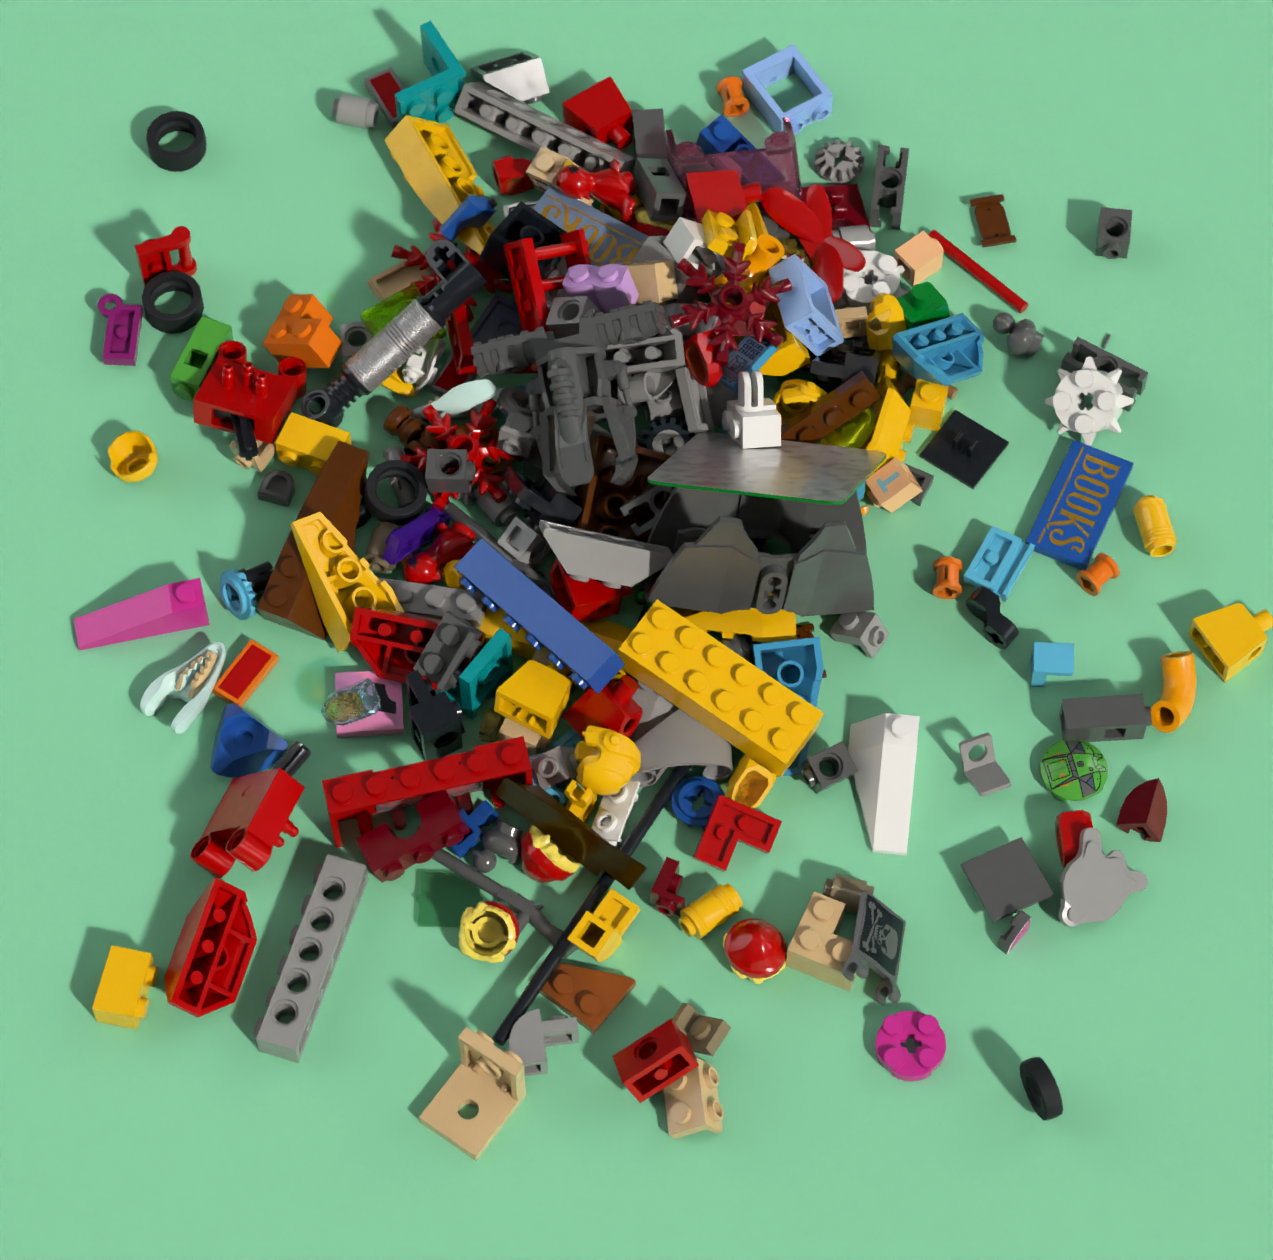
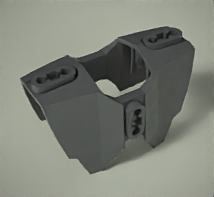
M675 487L663 506L647 541L650 544L668 547L673 557L665 567L644 579L646 602L654 603L658 599L671 607L719 614L737 610H750V608H757L762 614H774L782 609L783 611L798 614L801 617L874 610V590L857 491L844 504L828 505ZM750 538L776 539L791 551V554L769 555V553L758 552L757 547Z

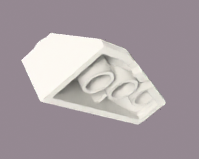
M884 713L853 723L850 726L848 752L858 769V772L853 775L855 788L862 806L863 818L872 852L907 855L920 716Z

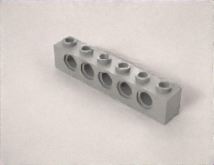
M480 81L464 84L454 110L455 113L535 153H538L542 146L566 156L589 172L608 169L612 159L620 162V172H631L636 158Z
M327 854L324 864L317 866L313 877L314 890L312 895H306L302 904V921L300 926L295 925L290 935L289 944L292 945L288 956L283 955L277 971V975L280 976L276 987L271 986L265 1002V1006L268 1007L264 1018L259 1017L254 1028L253 1037L256 1038L260 1052L299 1063L367 885L368 873L366 865ZM331 892L341 893V896L334 900L325 898ZM319 922H327L330 924L324 930H316L313 928ZM309 952L318 954V956L311 961H305L302 959V957ZM296 983L306 985L305 989L300 992L290 990ZM284 1014L295 1016L288 1023L278 1022V1019Z

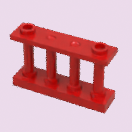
M584 229L560 235L562 242L560 244L534 248L531 237L504 245L523 331L533 332L535 328L544 326L545 332L550 331L546 326L550 311H548L544 292L564 289L562 282L565 276L541 279L538 260L565 256L567 269L578 264L591 265L588 252L589 246L585 238ZM536 363L531 366L532 371L537 370Z

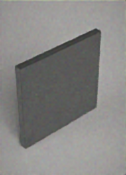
M1022 837L960 865L992 923L1054 896L1052 889Z

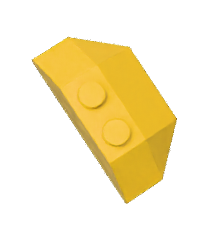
M885 375L881 376L877 389L882 398L872 405L876 414L875 426L870 437L859 448L886 453L885 460L873 473L895 457L904 463L907 451L902 450L904 442H911L915 424L910 423V408L890 378ZM866 482L864 494L870 491Z

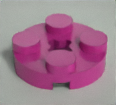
M902 1011L886 1017L878 1030L875 1043L876 1057L881 1066L883 1067L884 1065L891 1072L892 1076L903 1081H920L930 1076L931 1072L936 1070L943 1062L946 1050L945 1035L939 1026L938 1020L932 1015H926L918 1011ZM907 1039H914L915 1042L920 1044V1047H916L914 1053H908L907 1047H901V1043L906 1042Z

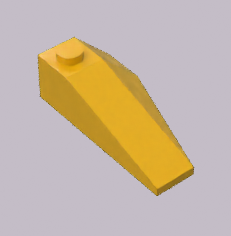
M321 512L290 524L323 624L338 653L354 646L350 641L355 607L404 612L391 586L385 580L380 581L368 568L370 564L363 557L360 559L350 549L346 538Z
M670 607L703 631H716L722 634V638L733 639L734 633L752 635V641L756 642L796 640L795 613L783 611L782 609L774 614H762L757 608L719 614Z

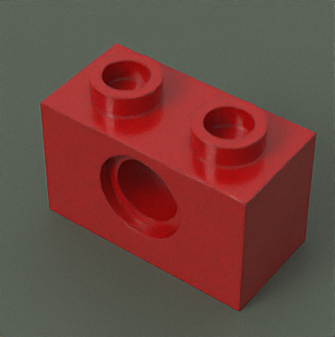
M672 1019L664 1022L612 1056L622 1083L640 1103L699 1066L689 1039Z

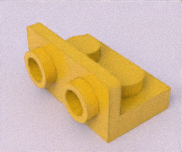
M709 209L702 218L707 247L712 251L731 259L734 242L746 245L743 260L746 256H751L755 251L758 239L751 211L744 209L736 223L729 215L723 212L717 214Z

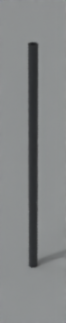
M692 765L675 766L621 846V851L632 856L671 798L674 789L683 780ZM604 871L493 1035L492 1039L497 1044L504 1046L510 1036L513 1025L527 1012L572 945L567 939L586 911L593 914L615 881L606 871Z

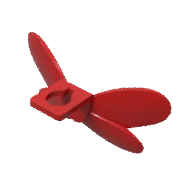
M819 184L811 185L807 191L806 203H804L797 196L782 188L771 187L763 193L762 200L765 211L781 227L799 237L800 244L813 264L812 271L827 284L832 303L836 302L843 292L844 268L852 272H859L865 267L866 259L862 252L852 243L832 236V209L826 191Z

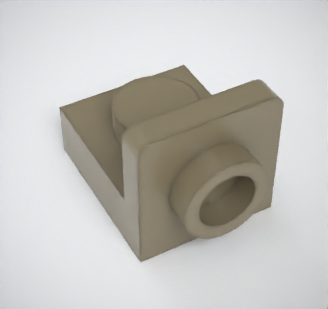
M682 1003L672 1019L689 1039L694 1052L714 1056L731 1028L723 1019L699 1015L688 1003Z

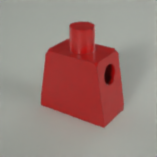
M610 76L562 103L563 123L606 144L613 142L620 150L627 148L631 144L633 136L629 132L632 129V111Z
M737 170L686 174V186L697 223L703 224L702 218L708 209L717 214L723 212L729 215L736 223L744 209H747L746 204L763 200L760 183L755 182L741 186Z
M556 558L549 573L558 604L581 623L610 617L613 615L621 597H630L633 591V586L621 585L620 589H615L603 585L600 580L591 578L589 582L574 580L569 577L570 574L566 573L558 558Z
M623 675L618 683L610 680L598 694L589 688L563 714L562 718L584 740L585 737L582 735V732H585L589 725L611 729L631 740L643 715L642 708L632 699L639 685L633 678Z

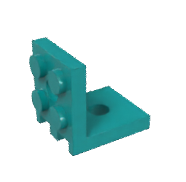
M432 21L420 25L423 62L432 74V77L395 93L398 124L405 115L435 122H446L457 115L454 110L465 84L461 78L466 76V72Z
M499 628L461 673L458 686L456 688L451 687L445 691L450 702L456 700L462 713L472 720L477 716V708L485 699L490 700L495 695L497 684L505 675L510 677L514 672L511 635ZM435 690L436 695L441 693V691Z

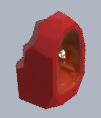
M511 156L493 160L492 171L499 193L515 195L535 188V185L526 173L532 161L522 157L512 158Z
M713 329L697 333L683 344L685 362L691 375L697 383L705 387H714L723 376L722 365L715 363L718 345L710 346L711 340L717 335Z
M1084 810L1062 812L1056 817V841L1063 868L1075 858L1079 851L1081 831L1085 828H1093L1091 815Z

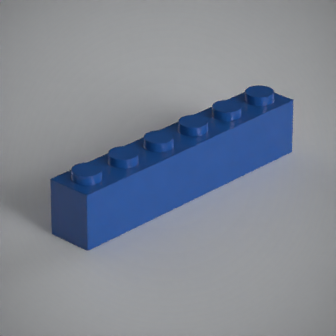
M482 538L454 566L462 576L459 582L471 594H474L476 591L480 592L483 595L480 600L493 613H496L498 610L502 611L505 614L502 618L505 623L515 632H518L520 628L527 633L524 638L537 651H540L542 648L546 649L550 653L547 658L559 670L562 671L564 667H567L572 672L569 677L581 689L585 690L589 686L598 694L625 665L615 651Z

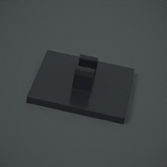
M955 410L921 452L920 457L974 489L1009 445V442Z

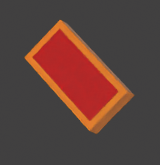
M251 639L216 682L212 690L213 694L229 704L235 703L243 707L279 661L278 655Z

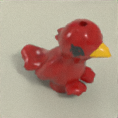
M567 159L564 163V168L558 173L556 179L557 187L562 194L572 199L581 200L583 198L589 200V194H591L604 205L619 210L624 222L627 223L631 220L636 206V201L630 197L635 194L636 190L635 180L631 172H620V162L616 159H612L608 169L597 172H589Z
M437 521L435 528L438 537L434 540L431 547L424 552L409 555L400 561L403 565L405 580L407 582L428 585L440 580V576L444 573L441 568L445 567L450 561L462 559L476 544L473 543L476 538L475 533L468 526L459 522H454L451 528H449L446 524Z

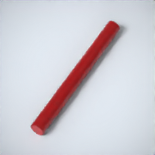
M932 230L929 233L931 238L939 241L947 256L1019 313H1023L1027 309L1029 304L944 236L936 230Z

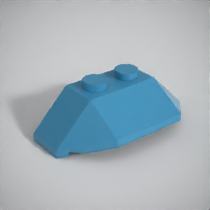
M961 313L896 333L893 337L892 355L900 363L901 368L914 378L948 386L978 376L982 372V343L984 342V334Z

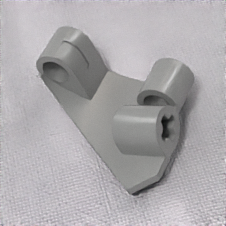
M687 303L663 305L665 310L664 318L669 321V316L685 312L680 306ZM710 315L706 325L702 319L694 330H690V322L676 327L682 332L683 344L697 333L712 330L718 321V316ZM685 362V365H684V366H681V367H678V368H675V369H679V368H682V367H687L686 362ZM675 369L663 373L643 372L627 375L630 389L628 390L632 404L651 401L660 397L677 379ZM618 387L620 399L625 404L623 392Z
M678 709L635 742V745L641 752V765L639 771L631 777L630 781H639V787H648L658 781L666 768L686 765H702L703 775L707 779H726L733 773L731 744L681 709Z

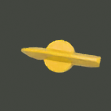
M398 369L381 384L401 396L413 397L418 394L415 393L416 388L412 384L402 381L403 375Z

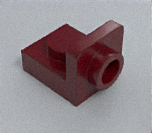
M666 857L651 890V906H654L661 914L673 916L674 914L681 917L680 910L685 908V898L676 894L680 889L683 876L679 875L680 862Z

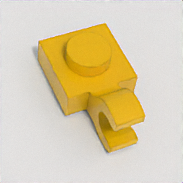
M572 779L564 790V794L569 799L566 808L586 823L598 805L597 795L593 794V791L589 788L587 790L582 788L581 790L576 785V781Z

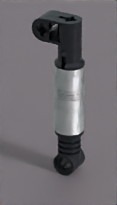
M446 239L437 240L429 247L426 254L428 264L442 280L425 296H418L414 301H411L407 308L405 307L400 314H397L393 320H390V323H387L381 331L376 333V336H373L369 342H366L362 349L354 353L341 366V372L338 374L340 379L335 377L333 379L334 384L330 382L327 384L328 390L323 388L322 390L317 389L309 392L301 403V411L305 417L335 428L338 427L344 417V406L349 408L351 406L350 401L355 403L357 401L356 395L360 398L362 395H369L373 390H376L385 379H388L392 373L397 371L399 366H402L406 360H409V357L414 355L417 349L420 350V347H423L425 342H428L437 332H440V329L446 325V319L487 282L471 261L451 241ZM450 260L457 266L453 270L447 264Z

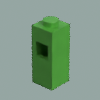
M204 316L201 317L170 374L173 393L187 401L194 399L218 358L219 346L226 341H234L230 325Z

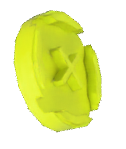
M869 406L822 438L820 444L861 448L870 437L875 426L876 414L874 408Z

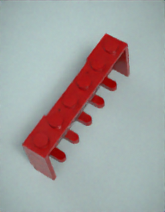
M524 736L475 746L472 751L373 772V770H367L322 780L335 847H342L338 822L357 818L362 836L373 829L370 815L390 811L394 828L396 830H404L407 826L404 808L414 806L442 790H447L452 797L456 796L459 810L463 809L467 815L473 812L470 793L489 789L494 807H504L506 802L498 797L495 791L506 777L515 783L522 781V784L533 785L532 767Z

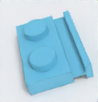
M992 525L964 574L963 583L976 589L981 586L1001 597L1002 601L1006 602L1033 554L1035 545L1032 543L1028 545L1022 542L1021 538Z

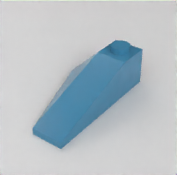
M819 637L752 645L750 649L751 661L754 666L817 707V699L824 671ZM810 739L783 776L801 774V770H803L801 764L807 758Z

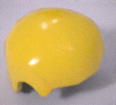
M128 431L116 437L107 451L111 461V470L117 478L127 483L141 482L154 473L158 463V453L148 435L140 431Z

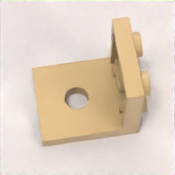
M465 1027L458 1036L461 1064L419 1116V1122L477 1161L527 1095L524 1065L521 1058L510 1050L503 1052L494 1046V1041L486 1033L477 1030L475 1033L468 1027ZM472 1104L478 1108L479 1112L472 1119H464L458 1114L462 1106Z

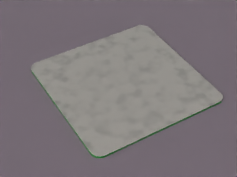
M702 432L696 434L648 476L647 482L661 486L840 505L844 504L885 460L886 453L877 450L781 440V446L743 449L732 439L730 434Z

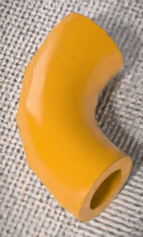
M768 234L760 235L757 238L758 244L753 254L746 256L743 260L751 261L750 266L742 273V275H747L748 277L739 282L740 287L744 291H751L754 282L758 285L769 274L768 269L777 265L785 255L783 245L775 237ZM723 274L715 278V284L718 286H724L728 281Z
M1179 651L1160 657L1163 688L1160 700L1151 707V723L1161 732L1170 733L1175 731L1190 716L1196 696L1197 683L1195 660L1192 651Z

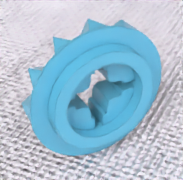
M233 568L222 573L220 578V594L226 608L236 618L246 620L255 615V608L258 607L257 601L254 598L256 593L252 590V582L247 581L246 575Z

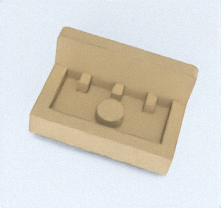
M696 1058L699 1064L698 1067L663 1089L669 1136L675 1139L706 1129L715 1134L723 1131L722 1119L724 1111L719 1102L717 1089L719 1076L713 1065L699 1058Z

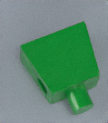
M930 282L916 284L910 292L897 299L903 309L907 330L950 317L947 301Z

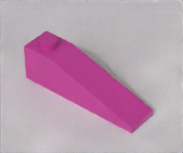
M200 578L167 584L74 619L79 650L210 625Z

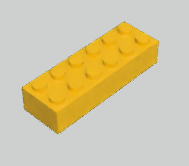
M658 599L653 603L617 652V655L625 664L622 668L624 671L780 778L818 729L824 714Z

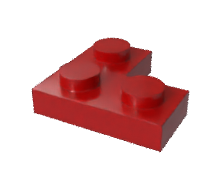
M718 795L692 859L724 872L728 867L737 842H741L766 854L770 853L782 821L727 797Z

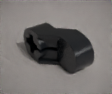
M978 587L966 600V606L974 616L984 622L983 632L985 639L1000 649H1006L1018 636V629L1012 621L1000 613L1001 603L999 596L985 587Z

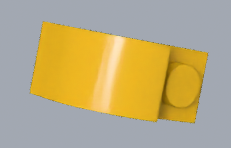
M611 888L593 914L586 911L567 939L579 950L597 962L602 963L623 942L622 936L641 909Z

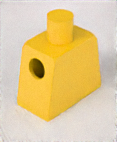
M1236 603L1194 618L1188 635L1225 683L1264 651L1267 642L1265 631L1273 627V618L1266 609L1251 615L1242 603Z
M528 660L498 687L494 711L550 739L569 700L571 680L565 676L569 669L564 667L561 671L551 661L545 666L535 660Z

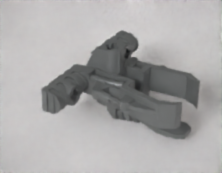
M647 300L643 301V305L631 304L611 309L610 313L607 314L599 312L588 318V315L580 317L579 334L556 339L553 330L545 332L544 326L535 328L533 332L525 330L521 331L520 335L509 334L489 339L488 343L482 344V342L473 343V346L470 347L471 354L474 356L473 364L476 366V372L481 378L486 377L488 374L519 372L527 366H532L536 363L539 377L528 382L525 386L526 392L529 395L530 411L533 413L534 428H532L531 434L537 439L542 458L543 475L557 492L578 496L571 487L588 484L593 477L594 466L588 437L587 411L597 414L605 413L616 446L618 457L615 463V473L610 483L624 486L631 482L638 462L635 450L636 429L634 418L637 416V409L633 407L628 390L630 389V384L626 373L627 365L619 360H607L605 351H608L607 347L611 344L613 346L618 344H634L645 341L648 337L655 336L656 333H666L665 326H667V321L664 319L665 310L660 304ZM612 380H617L618 387L623 392L626 405L621 406L619 400L611 397ZM540 396H542L545 404V411L540 412L539 418V411H541Z

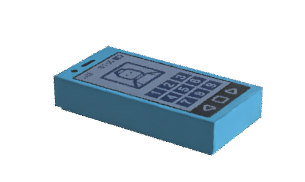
M746 336L738 345V350H733L729 354L728 364L722 365L723 376L719 379V382L735 393H738L739 372L748 371L749 376H751V372L759 370L778 348H775L765 337H763L762 343H758L755 336Z

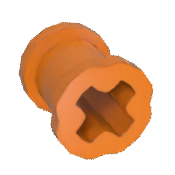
M737 76L726 77L716 85L717 93L723 99V113L727 117L741 116L748 111L750 106L748 99L744 98L742 92L743 81Z
M1099 553L1095 557V562L1088 569L1080 570L1076 574V579L1085 592L1096 596L1100 593L1101 586L1110 578H1117L1120 571L1118 565L1110 556Z
M945 556L934 560L933 569L936 571V583L932 589L934 596L941 599H955L962 594V587L959 584V572L962 570L963 563L960 559Z

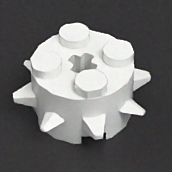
M862 250L861 252L866 259V265L859 272H852L844 268L843 292L841 297L833 303L834 309L866 306L868 315L870 304L876 295L887 293L898 299L908 293L900 288V276L905 271L903 265L897 266V261L893 256L877 251Z
M1086 357L1082 370L1069 373L1060 368L1057 371L1061 382L1056 388L1055 395L1045 399V404L1055 408V413L1061 421L1057 429L1059 434L1067 430L1079 432L1082 434L1085 444L1091 446L1097 432L1108 429L1119 434L1122 431L1117 420L1123 412L1122 408L1133 404L1134 399L1122 395L1123 390L1118 383L1122 373L1121 369L1118 368L1109 373L1097 370L1093 357ZM1093 395L1094 398L1091 400V403L1094 405L1093 407L1084 406V396Z

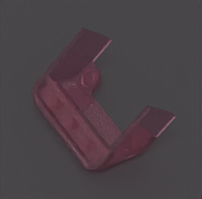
M789 117L783 118V132H775L765 139V148L704 155L700 146L689 141L676 145L672 129L666 130L668 162L687 193L683 218L695 219L686 186L687 173L737 170L741 186L759 182L762 195L767 189L778 187L789 191L802 201L796 140ZM762 200L755 202L759 211L764 212Z

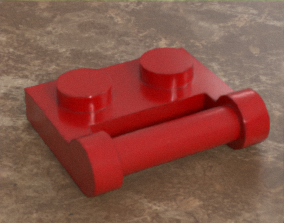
M178 226L173 229L170 235L157 239H148L134 246L144 286L153 277L164 272L177 271L186 273L189 276L197 272L196 260L191 255L189 245L191 234L188 228ZM178 249L180 260L178 264L172 265L170 251Z

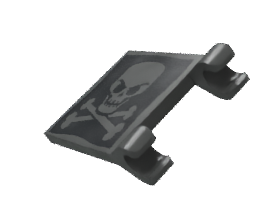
M862 891L852 951L843 966L842 974L849 981L854 980L855 972L861 979H866L869 974V968H871L883 978L875 990V1000L879 1004L885 1005L886 997L888 996L892 1003H898L901 993L897 985V977L906 921L871 893Z

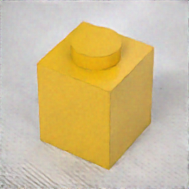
M917 379L910 405V423L915 424L914 427L937 432L940 430L949 385L943 386Z

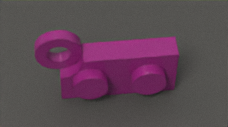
M106 294L98 301L100 314L108 318L102 357L104 365L136 366L143 316L142 306L123 305L122 299L118 295ZM113 302L116 304V307L113 309L105 308L107 303Z

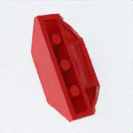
M357 606L355 607L350 641L358 648L379 678L406 684L405 675L415 671L413 667L441 620L400 611ZM484 632L478 640L482 643L478 653L483 649V643L485 638ZM469 658L467 659L464 666L462 667L463 671L472 662V660H470ZM421 675L423 681L427 679L426 677ZM430 680L431 684L434 687V690H438L436 688L437 684Z
M215 877L188 913L164 976L168 1004L198 1018L236 1001L257 942L244 891Z

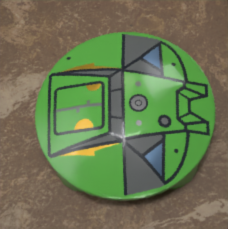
M1066 739L1056 742L1046 750L1041 760L1040 773L1044 784L1056 800L1079 801L1088 799L1103 790L1108 775V767L1103 754L1094 745L1079 739Z

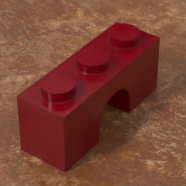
M447 790L438 791L415 805L420 814L421 823L414 835L408 838H398L395 832L386 823H383L356 839L370 869L382 883L401 877L407 868L416 863L427 862L434 856L435 852L445 846L450 847L458 844L463 840L464 835L471 832L455 800Z

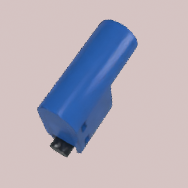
M469 195L440 227L441 233L447 239L455 240L466 226L482 228L497 211L494 210L497 206L496 201L493 198L490 200L481 196Z

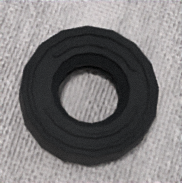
M1032 1057L1020 1063L1019 1068L1023 1087L1038 1116L1042 1120H1051L1060 1116L1063 1112L1062 1098L1055 1078L1044 1060L1040 1057Z

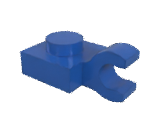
M487 800L482 802L469 816L463 809L460 810L471 832L464 835L461 842L450 846L459 858L463 857L481 841L484 833L480 829L492 824L499 817V814Z

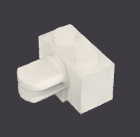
M759 370L752 371L751 376H749L748 371L739 372L738 400H727V411H723L722 414L724 430H727L732 439L743 449L781 446V414L776 410V404L770 398H763V376Z

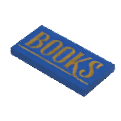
M1073 440L1025 543L1028 545L1030 543L1034 544V552L1077 569L1086 570L1133 469L1134 463Z

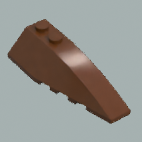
M338 441L295 520L297 521L321 512L346 538L347 545L353 552L355 549V534L357 523H359L360 502L364 491L369 451ZM291 529L257 609L265 620L324 641L328 632L323 624Z

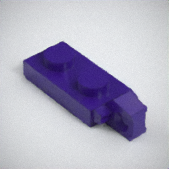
M432 507L427 509L422 516L412 518L402 528L392 530L386 538L385 544L387 547L382 559L391 565H395L431 543L434 534L437 533L435 528L436 522L438 521L448 526L452 516Z

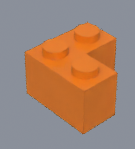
M290 294L262 344L278 362L288 357H297L306 363L307 368H330L343 342L329 327L334 318L313 294Z

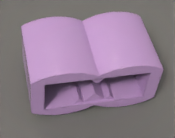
M578 264L568 268L562 282L567 297L588 296L600 312L610 313L611 309L636 304L639 296L628 267L620 264H607L600 267Z

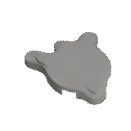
M1085 828L1081 831L1079 851L1061 873L1059 883H1062L1063 898H1060L1059 920L1067 927H1075L1083 922L1108 920L1120 910L1125 899L1130 894L1144 890L1148 884L1145 874L1128 869L1124 854L1120 850H1112L1106 856L1103 854L1101 835L1095 828Z

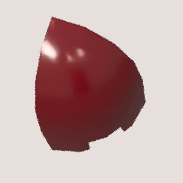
M1159 778L1148 780L1135 787L1125 798L1116 823L1125 833L1128 834L1130 829L1138 833L1145 834V841L1161 842L1167 818V799Z

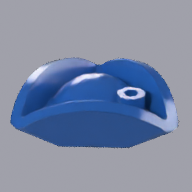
M235 703L228 704L223 710L216 732L211 755V770L217 775L231 778L262 772L283 756L287 750L288 742L244 708Z

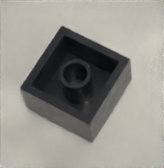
M520 201L490 234L479 260L512 282L504 249L505 244L532 237L534 248L562 243L560 235L567 232ZM561 257L538 260L542 280L558 265Z

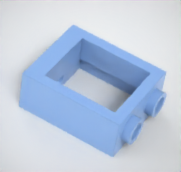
M794 44L742 70L743 92L780 139L790 134L795 135L804 127L816 121H822L832 113L833 94ZM796 73L814 98L783 112L765 88Z
M796 254L768 269L772 284L788 278L792 285L791 291L776 294L780 299L778 305L786 329L817 357L844 342L828 286Z

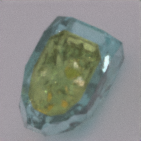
M367 678L332 692L325 698L322 705L321 713L323 717L331 724L344 726L376 714L381 709V702L375 684Z

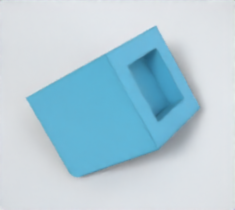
M1034 642L1031 654L1032 687H1044L1046 675H1073L1074 644Z

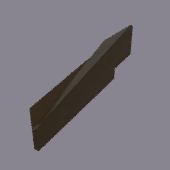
M506 777L495 791L498 797L545 835L549 834L552 841L595 876H598L604 870L626 889L630 890L648 869L645 865L606 841L540 786L517 784Z

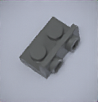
M447 611L417 660L413 670H418L421 675L437 684L436 688L441 692L449 690L451 687L456 688L459 684V676L463 672L462 667L468 658L472 660L482 645L478 640L483 632L452 612Z

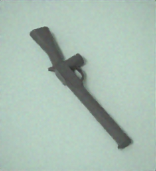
M450 502L445 505L444 512L451 515V519L455 522L468 526L475 533L476 540L479 541L482 538L529 579L546 583L550 587L552 599L557 602L552 584L544 578L543 572L532 568L524 562L518 561L497 543L498 540L454 503Z
M443 849L434 853L433 860L494 896L498 902L518 913L516 917L519 923V935L530 921L553 946L556 944L564 931L552 925L540 913L539 910L543 908V905H535L522 895L513 893ZM571 945L564 958L570 956L578 948Z

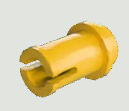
M893 349L882 350L878 376L879 383L882 375L888 376L890 380L892 379L894 385L898 382L899 362L892 355Z

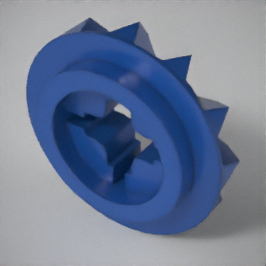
M690 777L680 782L674 789L671 807L677 820L685 822L689 828L691 826H700L704 829L717 796L722 795L725 797L722 788L715 781L706 777ZM701 793H703L704 804L707 806H700L699 810L693 812V803L690 800L696 801L701 796Z

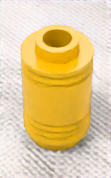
M1154 495L1140 498L1133 507V512L1145 551L1150 553L1152 557H1162L1172 553L1175 550L1177 539L1164 499Z
M727 883L724 886L719 884L680 910L681 919H679V924L688 937L694 936L697 939H701L738 914L739 908L743 906L742 900L730 884Z

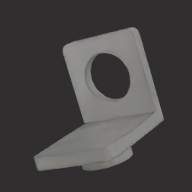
M988 732L959 743L963 774L980 796H986L1011 786L1010 779L995 761L992 736ZM979 744L985 746V752L981 757L977 759L969 758V751L972 747Z

